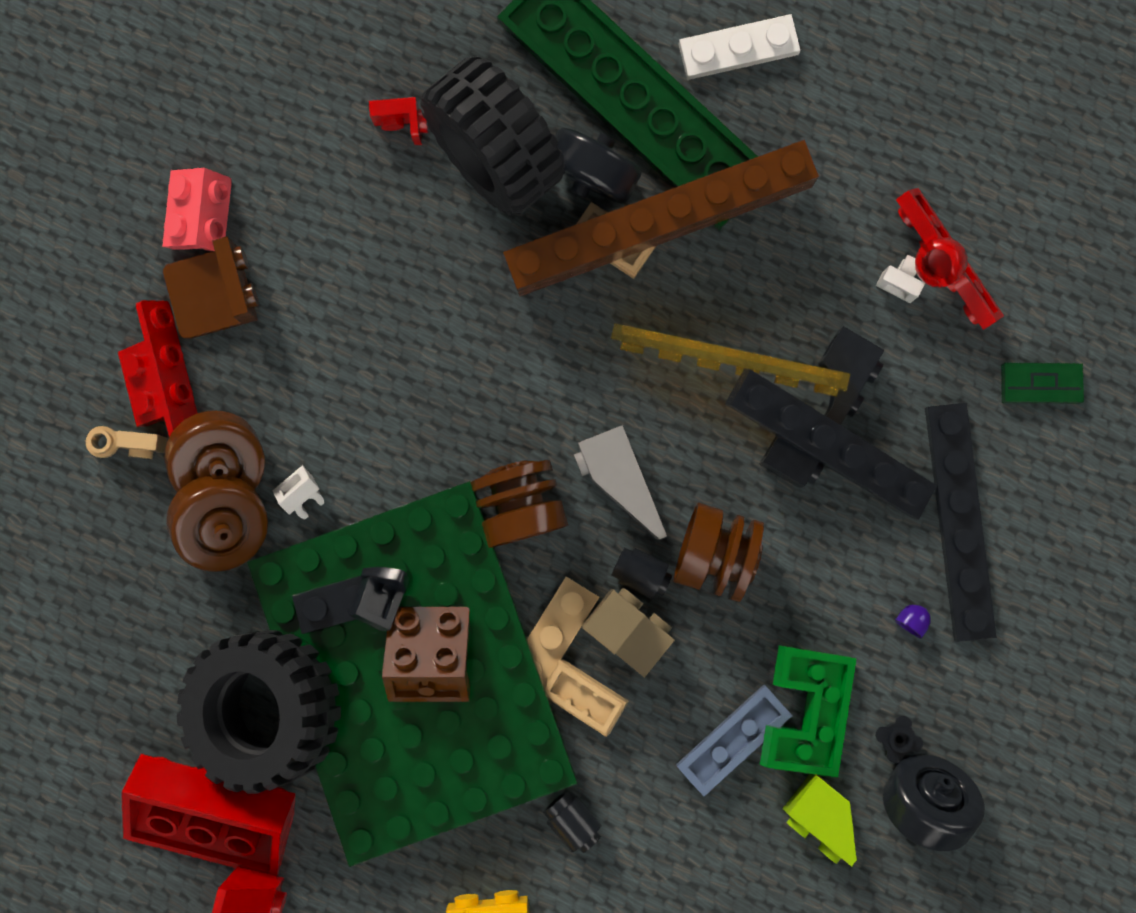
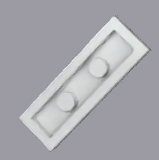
M792 14L679 39V48L687 80L796 56L801 51Z

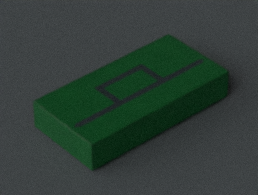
M1003 363L1001 364L1002 403H1083V364Z

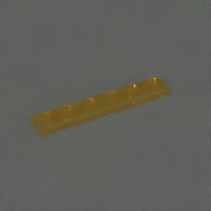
M614 323L611 336L612 340L621 342L620 350L643 355L644 348L659 351L658 358L681 363L682 356L697 359V367L719 371L721 364L736 367L735 375L738 376L741 375L744 368L751 369L758 374L763 373L775 376V384L798 388L799 381L815 385L813 392L837 397L839 390L847 392L851 377L849 373Z

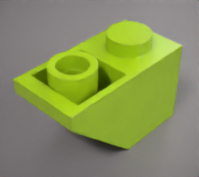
M809 774L783 807V810L790 816L786 823L802 837L806 838L811 833L822 843L818 849L834 863L837 864L842 858L852 867L857 858L850 802L819 776Z

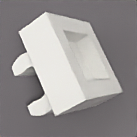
M907 255L901 261L898 269L891 265L882 272L876 286L911 303L919 297L925 283L914 278L917 273L915 270V258Z
M303 465L272 490L278 504L289 515L296 511L297 515L303 519L309 517L304 507H302L306 500L314 499L320 506L324 504V499L318 491L317 483Z

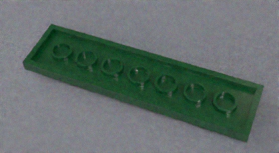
M513 0L497 16V22L674 188L758 157L591 0ZM732 218L713 225L720 231Z

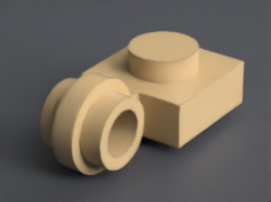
M105 426L93 428L86 437L88 451L93 456L99 458H108L114 455L118 448H124L129 450L128 457L153 459V452L165 453L167 438L157 434L117 432ZM105 436L107 443L101 449L99 447V439Z

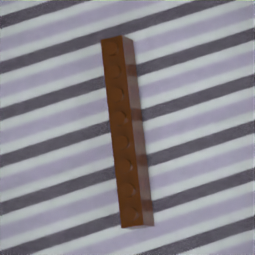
M804 139L504 251L503 254L518 294L521 297L621 258L810 189L814 186L819 175Z

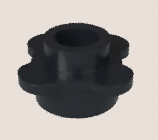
M898 716L895 722L888 724L886 727H879L875 734L876 740L882 743L887 750V759L893 763H900L905 755L912 751L919 752L923 747L922 738L915 735L911 728L912 721L906 716ZM897 736H902L903 741L901 743L896 742Z

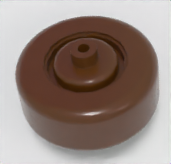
M213 410L192 415L174 429L166 444L165 465L170 483L176 492L193 479L210 475L213 479L237 476L247 482L253 489H256L264 473L265 455L255 430L248 422L233 413Z
M210 475L193 479L176 493L168 508L167 529L176 552L186 563L200 570L220 572L241 566L259 551L267 535L268 516L259 495L247 482L237 476L213 479Z

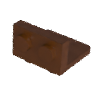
M228 236L212 240L215 250L213 252L173 262L163 268V275L178 331L185 339H193L258 320L255 307L259 306L257 294L253 284H248L245 269L249 268L243 247L237 246Z

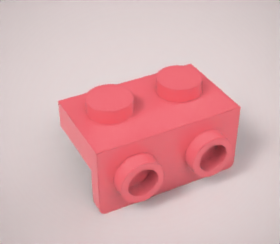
M207 168L172 170L170 172L162 247L173 250L204 249L211 252L215 251L212 240L226 237L232 184L230 177Z

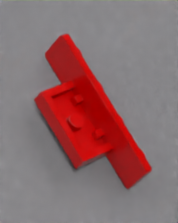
M142 300L136 303V310L144 341L119 351L118 356L136 427L149 426L165 420L170 437L174 429L181 422L198 412L170 304L168 301Z

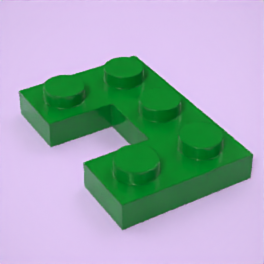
M779 645L772 685L808 691L802 730L766 725L760 759L761 766L838 777L857 658Z

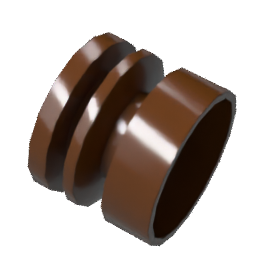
M524 460L492 469L481 478L470 482L474 493L491 490L492 492L491 496L476 501L477 507H496L498 513L482 522L488 548L509 544L569 526L562 501H543L541 495L557 486L556 479L542 482L537 481V476L553 471L550 460Z
M697 503L685 533L673 582L700 590L708 574L714 576V595L721 596L729 580L731 581L729 599L741 602L748 586L753 582L759 567L763 550L764 522L752 520L746 534L742 535L744 516L737 515L729 530L722 529L723 510Z

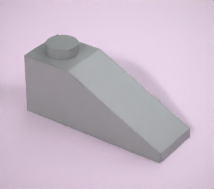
M623 425L579 442L578 448L580 452L574 454V458L581 475L589 474L592 482L657 540L667 537Z

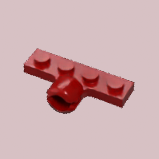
M919 188L908 190L898 197L896 201L900 205L898 213L901 219L909 228L914 227L922 238L919 242L921 248L918 250L915 258V270L918 277L929 286H947L953 293L957 291L965 302L963 310L966 316L974 325L979 323L983 330L1004 317L969 264L964 247L958 241L952 239Z

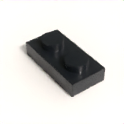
M354 577L292 595L301 633L308 634L357 620L349 616L362 577Z

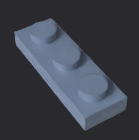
M762 685L683 757L676 766L704 797L763 743L766 725L781 727L792 715L765 685Z

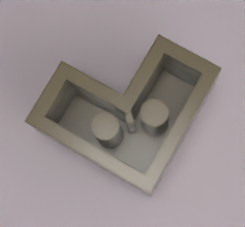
M622 588L619 593L610 589L585 620L582 628L645 678L675 641L668 635L672 627L655 613L650 618H647L639 611L643 603L625 588Z

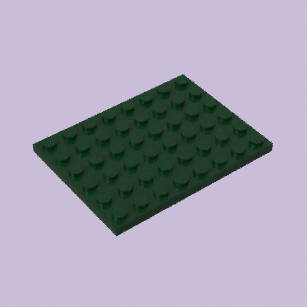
M470 481L247 562L269 629L281 631L283 635L291 633L300 637L303 641L301 646L309 644L319 652V656L316 659L320 663L326 661L332 671L328 675L331 684L337 683L340 695L335 696V705L341 706V719L334 721V727L338 728V734L334 743L326 745L329 747V754L323 762L315 764L349 867L578 783L494 547L488 548L482 522L485 520L481 508L477 507L476 501L478 500L472 490ZM386 567L403 570L409 577V585L406 593L402 596L399 607H468L470 610L466 667L470 684L469 702H388L382 679L387 631L382 632L357 619L308 634H302L292 595L361 576L363 568Z

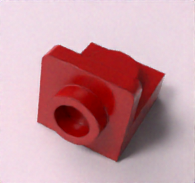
M416 97L369 101L370 117L374 126H381V129L385 131H396L403 129L404 124L410 123L411 138L414 145H422L421 133H428L427 120L423 117L421 110H419Z

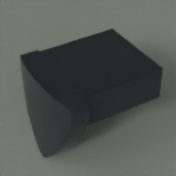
M363 568L360 576L362 581L349 616L382 632L389 631L402 596L406 593L409 585V577L405 571L393 568Z

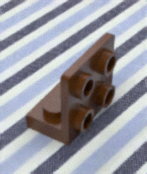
M398 607L391 629L387 631L382 672L388 702H469L470 684L466 667L470 610L468 607Z

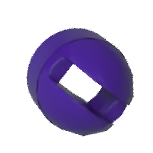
M909 605L899 613L895 622L910 634L922 639L929 629L931 617L925 607Z

